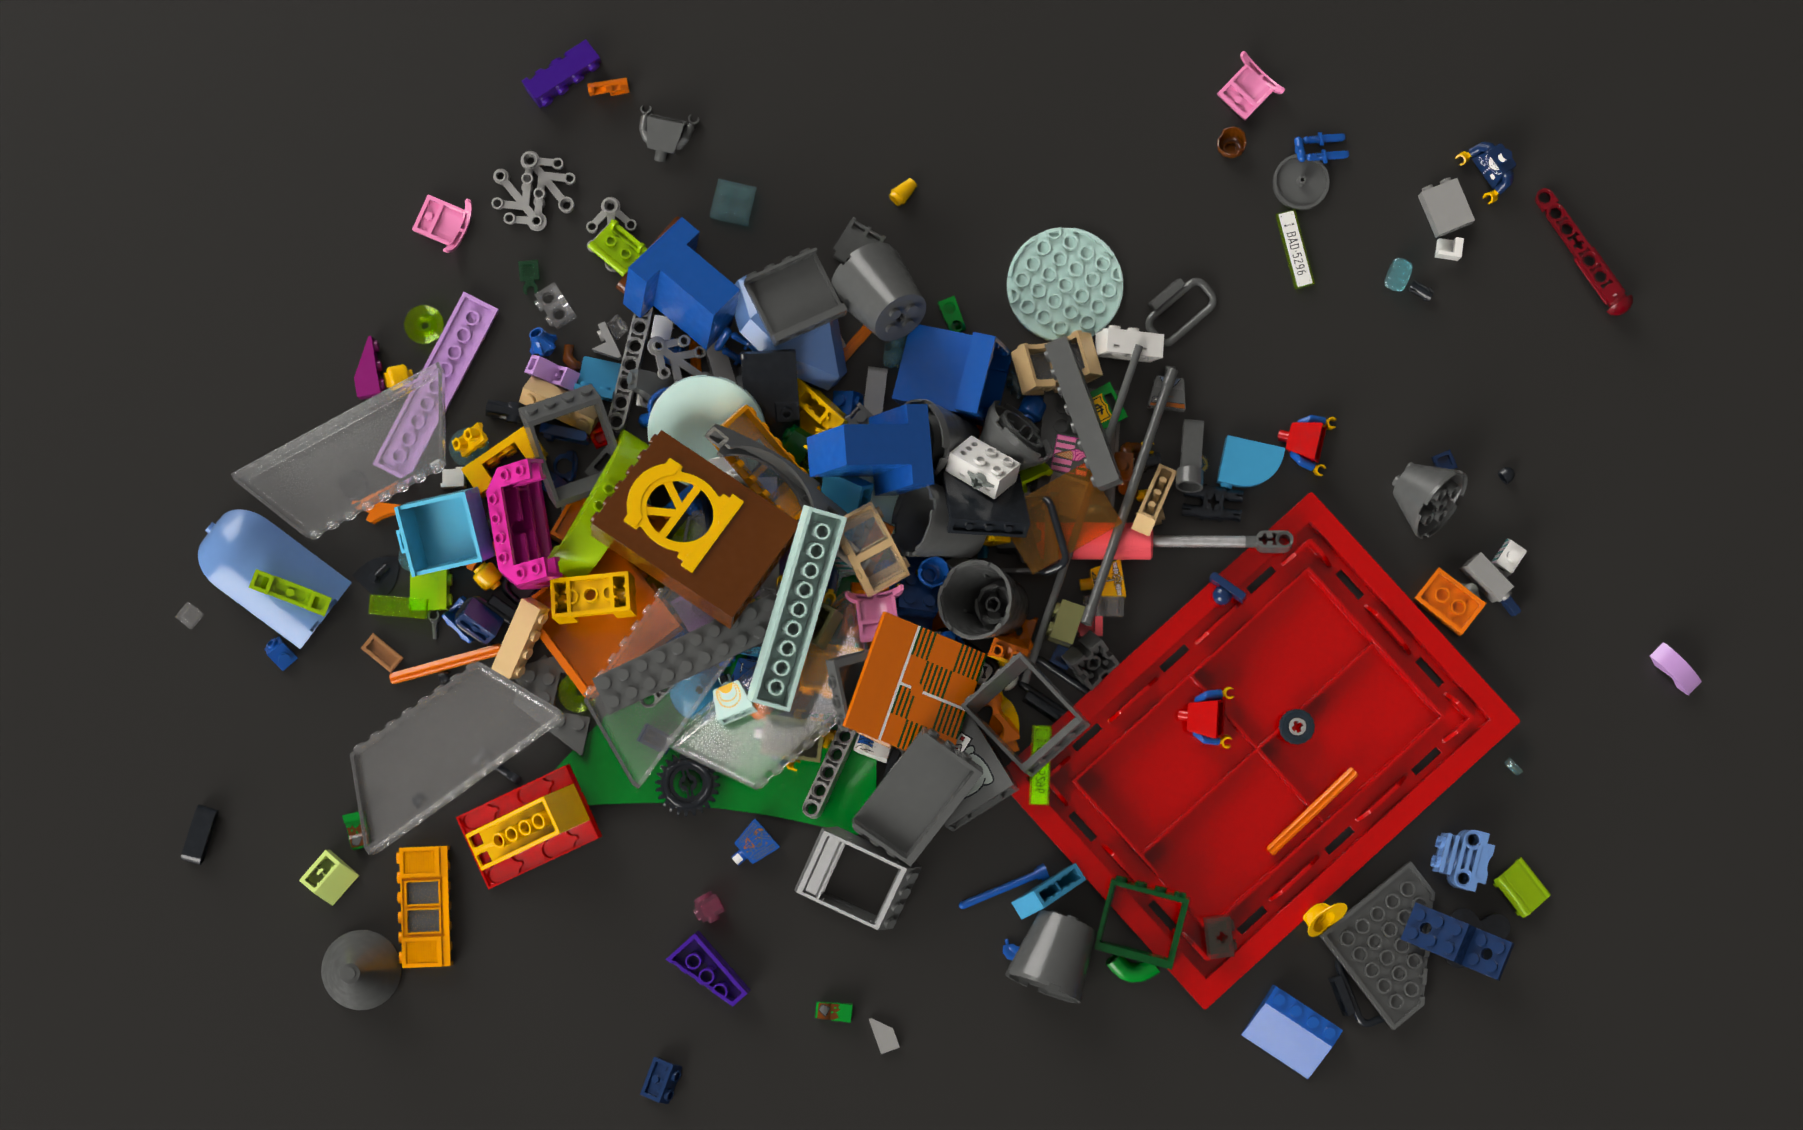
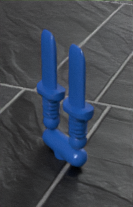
M1318 132V136H1305L1303 139L1297 136L1294 139L1297 159L1300 162H1304L1307 159L1308 161L1321 160L1323 163H1327V160L1349 157V151L1326 152L1325 149H1322L1321 153H1309L1306 155L1304 144L1319 143L1320 146H1324L1325 142L1343 141L1346 139L1344 133L1322 135V132Z
M729 327L723 330L714 345L716 351L722 350V354L735 360L734 365L736 366L738 363L741 364L740 354H736L727 347L723 348L730 335L732 339L745 345L743 347L744 350L749 348L753 351H758L744 336L742 337L737 332L732 333V329Z

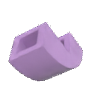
M531 355L524 371L531 376H536L569 391L574 389V385L580 376V373L568 367L559 366L537 355Z
M1664 642L1650 655L1654 665L1669 675L1676 687L1685 694L1689 695L1702 682L1691 666Z

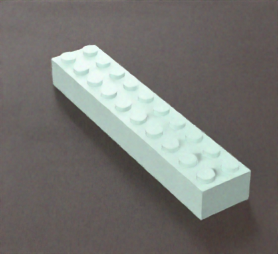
M807 505L803 506L748 691L747 699L751 702L790 712L847 517Z

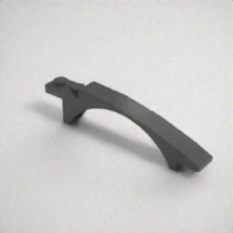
M715 424L705 434V437L719 448L717 455L720 457L742 456L750 458L776 472L791 488L798 499L801 509H803L804 505L841 516L847 514V512L817 489L820 484L818 481L810 477V475L791 461L761 443L718 424Z

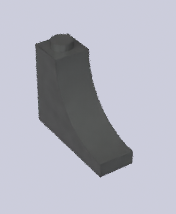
M642 369L630 370L627 376V389L638 393L647 402L654 393L674 383L673 376L660 379L656 372Z

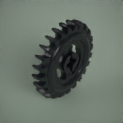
M688 751L687 757L684 756L683 752H680V758L672 755V762L668 759L665 760L667 767L660 766L663 773L658 772L656 774L661 778L655 781V784L661 785V787L656 789V792H662L658 799H666L663 806L670 804V812L677 808V815L682 810H684L685 817H687L689 811L695 816L696 809L703 813V806L708 809L710 808L708 801H716L712 795H719V792L714 789L720 787V784L715 782L720 776L713 775L717 768L710 769L712 761L705 763L706 756L699 759V753H696L694 757H692L690 751ZM688 769L697 772L702 779V789L696 796H694L693 791L696 788L697 781L693 775L689 774ZM680 771L682 772V777L678 787L682 793L687 795V798L679 796L673 787L674 777ZM686 778L689 783H693L690 786V790L683 786Z

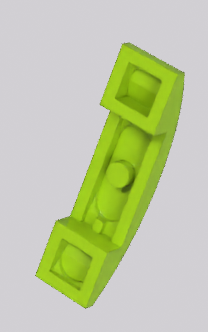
M258 569L255 570L248 587L324 617L332 599L322 593Z

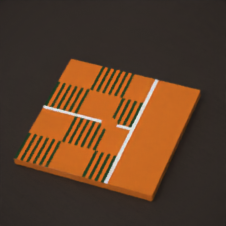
M883 612L842 726L904 751L923 727L934 729L939 733L941 739L944 741L949 740L956 745L967 714L961 707V704L965 702L969 695L974 694L987 654L888 612Z

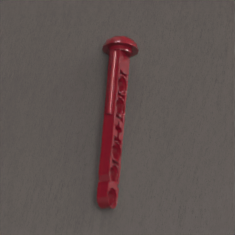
M1547 188L1539 190L1535 197L1536 204L1542 212L1545 211L1546 218L1575 257V263L1604 304H1608L1609 309L1606 312L1613 316L1626 313L1633 305L1632 294L1629 296L1625 294L1626 291L1595 247H1591L1564 207L1558 203L1559 200L1554 193ZM1542 193L1548 194L1550 201L1547 203L1541 202L1539 195ZM1558 209L1561 212V217L1558 219L1553 218L1550 214L1551 210ZM1565 224L1570 225L1572 233L1564 234L1562 226ZM1575 233L1577 234V236H1575L1574 238L1576 242H1582L1581 249L1574 248L1575 241L1573 239H1571V241L1568 240ZM1586 256L1593 257L1595 260L1594 265H1586L1584 258ZM1603 272L1606 276L1605 281H1597L1595 274ZM1610 281L1611 283L1607 284L1604 289L1601 287Z

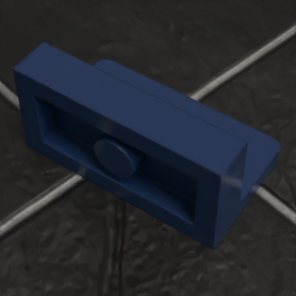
M471 598L465 610L456 617L454 622L484 644H487L497 635L504 619L475 598Z

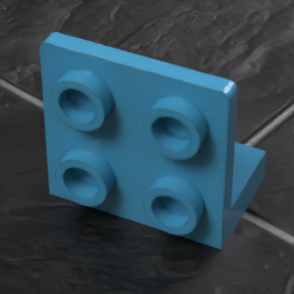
M584 356L578 383H575L574 389L592 384L602 400L612 402L621 364Z

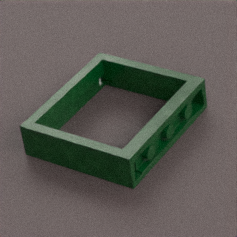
M1116 875V878L1112 877L1094 949L1172 970L1190 897H1186V893L1181 891L1167 892V888L1162 886L1148 887V883L1136 880L1133 883L1129 882L1127 877ZM1116 886L1182 903L1168 957L1102 940Z

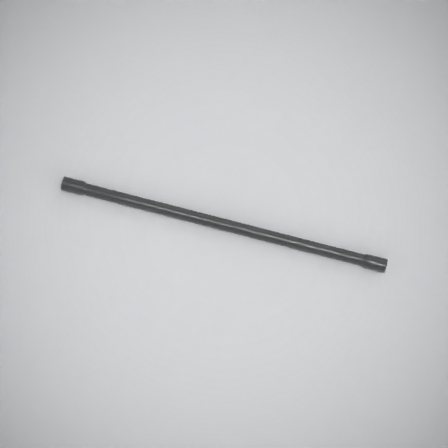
M1168 367L1166 370L1162 388L1103 561L1081 619V623L1084 625L1092 626L1103 588L1166 403L1178 374V370Z

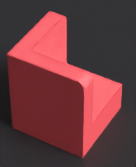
M1095 616L1092 626L1084 625L1080 621L1078 637H1083L1089 630L1098 637H1102L1103 616Z

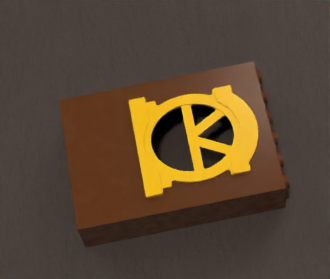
M661 430L658 435L654 434L647 450L643 449L640 452L635 466L631 465L625 474L627 475L626 478L616 484L614 494L604 500L602 510L595 512L590 520L592 522L590 526L591 536L731 629L792 545L799 521ZM674 481L693 485V488L683 501H681L673 485ZM663 484L676 509L648 507L647 501L651 493ZM699 492H704L713 508V522L707 533L691 542H676L667 539L666 537ZM648 515L671 518L658 533L649 522Z

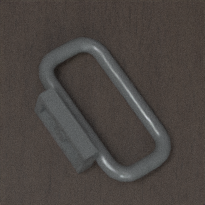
M1181 278L1176 279L1147 304L1154 311L1146 319V330L1149 333L1159 334L1153 327V321L1193 286H1200L1209 297L1210 301L1207 306L1170 338L1164 339V347L1175 344L1216 307L1217 296L1203 279L1192 278L1186 283Z

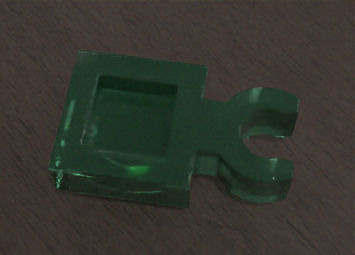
M518 261L520 282L526 281L523 286L524 294L528 295L527 290L529 287H534V293L538 294L539 289L535 281L540 280L539 261Z

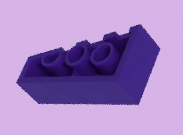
M586 39L565 52L563 59L559 57L551 61L548 66L549 68H540L535 71L532 79L529 80L526 77L521 80L526 91L539 108L550 105L554 97L558 94H565L569 90V86L573 83L581 82L585 74L589 71L594 72L600 67L601 59Z
M699 930L665 959L680 968L685 974L690 975L699 984L710 989L712 993L732 1007L751 991Z

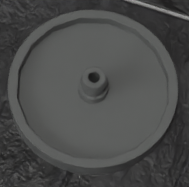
M1297 154L1285 158L1278 165L1274 172L1272 183L1274 193L1283 205L1293 210L1304 211L1312 209L1321 203L1329 190L1330 179L1328 171L1321 161H1308L1306 159L1304 162H1300L1297 159Z

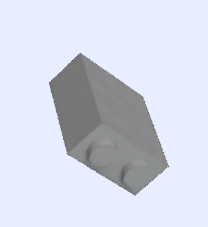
M1450 177L1440 181V185L1435 187L1432 184L1422 188V192L1418 195L1435 238L1471 225L1475 221L1458 178L1452 180Z
M1482 552L1473 555L1459 568L1472 583L1477 585L1478 589L1491 603L1504 601L1512 594L1510 590L1514 586Z

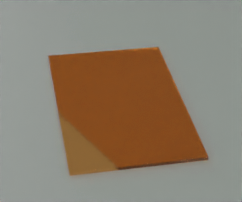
M1085 463L1025 496L1030 519L1026 538H1010L1032 574L1039 572L1062 558L1048 508L1043 501V497L1048 496L1055 504L1069 554L1123 523L1104 492L1100 491L1097 487L1094 488L1090 479L1093 475L1086 468Z

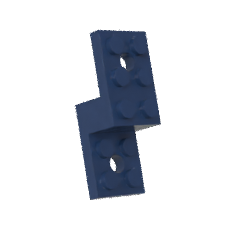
M905 556L910 564V567L907 568L910 576L900 580V584L904 585V591L899 597L895 598L897 615L899 618L932 631L933 619L938 613L937 599L940 586L934 588L927 587L919 581L916 575V570H918L921 562L928 557Z
M1416 902L1401 937V940L1498 981L1501 979L1514 947V943ZM1430 923L1431 931L1428 934H1424L1423 926ZM1491 949L1493 952L1492 957L1485 960L1483 956L1484 951Z

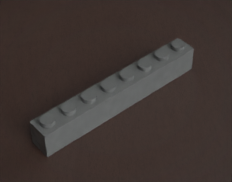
M1063 336L1045 344V358L1048 363L1051 362L1052 364L1051 374L1054 380H1058L1059 387H1057L1060 397L1065 399L1064 409L1066 414L1072 418L1073 422L1070 425L1074 434L1077 433L1079 437L1077 444L1080 451L1085 453L1086 458L1083 460L1086 468L1092 472L1093 476L1090 479L1094 488L1097 487L1100 491H1104L1124 483L1071 340L1067 336Z

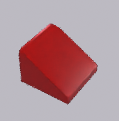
M598 422L591 434H589L596 449L607 445L601 424Z

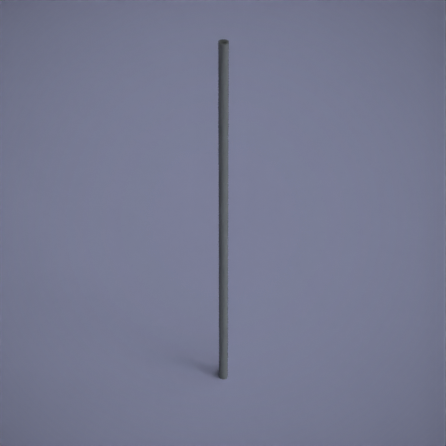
M1138 344L1135 345L1105 433L1109 444L1111 443L1143 346ZM1091 479L1089 480L1067 545L1070 555L1069 562L1065 568L1058 571L1029 659L1034 664L1037 661L1095 490ZM1029 667L1024 671L1021 682L1029 684L1033 672Z

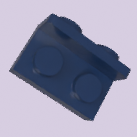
M654 1057L640 1095L658 1103L669 1104L674 1096L675 1086L681 1077L682 1066L672 1064L659 1057Z

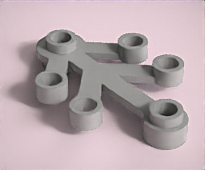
M534 151L525 152L520 160L521 165L525 168V173L533 175L534 171L538 176L537 188L545 190L546 186L558 200L559 209L563 213L572 212L575 207L573 200L570 197H565L552 181L573 185L576 182L575 175L571 172L566 174L544 172L540 166H552L555 170L563 169V160L561 158H539L538 154ZM529 158L534 159V162L532 164L527 163V160ZM556 161L561 162L559 167H555L554 164ZM529 175L525 177V182L531 180ZM568 176H573V181L568 182L566 179ZM533 185L531 186V193L534 190ZM541 190L537 192V197L543 195ZM545 200L543 201V208L546 205ZM565 203H570L568 209L563 208Z
M497 169L493 174L494 181L503 185L515 201H505L496 197L491 202L492 207L497 210L502 208L523 210L527 216H515L513 213L508 212L503 217L504 222L509 225L514 223L527 224L534 231L543 230L547 225V218L542 213L546 191L542 188L534 190L533 195L536 198V203L533 210L530 207V196L534 176L530 173L522 175L521 180L524 184L521 195L510 182L509 172L505 169ZM499 173L504 174V177L501 180L498 179ZM529 175L531 180L525 182V177ZM541 190L543 195L537 197V192ZM497 200L501 201V205L499 207L495 206V202ZM509 215L513 216V220L511 222L507 221V217ZM535 218L540 219V223L537 225L534 224Z
M607 197L601 203L602 211L586 224V229L589 233H596L598 225L606 217L607 225L602 231L610 224L612 219L615 220V216L625 224L629 232L637 229V223L620 210L621 206L616 198ZM609 204L614 205L613 210L607 209ZM630 222L635 224L633 228H628ZM594 224L596 225V228L594 230H590L589 225ZM605 262V267L608 271L616 272Z
M687 335L666 341L662 337L655 336L647 344L648 351L656 358L657 375L660 379H666L670 376V369L665 367L664 356L670 360L674 383L683 379L680 368L692 376H712L709 372L699 371L684 360L694 357L700 359L706 355V350L701 346L693 350L677 353L668 349L675 346L682 348L688 346L690 338ZM681 338L686 340V344H682ZM655 343L660 344V349L655 347ZM697 349L702 351L701 356L697 354ZM662 370H665V371H666V373H667L666 376H663V375L661 374V371H662Z

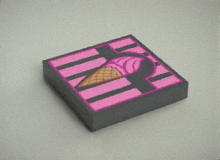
M1056 432L1053 455L1049 467L1053 471L1064 475L1087 479L1089 470L1086 468L1083 460L1086 458L1085 453L1080 451L1077 444L1079 437Z

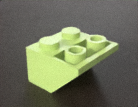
M325 850L299 881L314 894L334 906L360 875L331 850Z

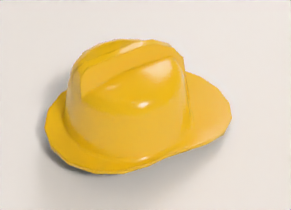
M1319 903L1311 907L1303 916V920L1308 925V935L1316 937L1339 921L1346 914L1347 905L1345 903H1337L1329 906L1326 903Z

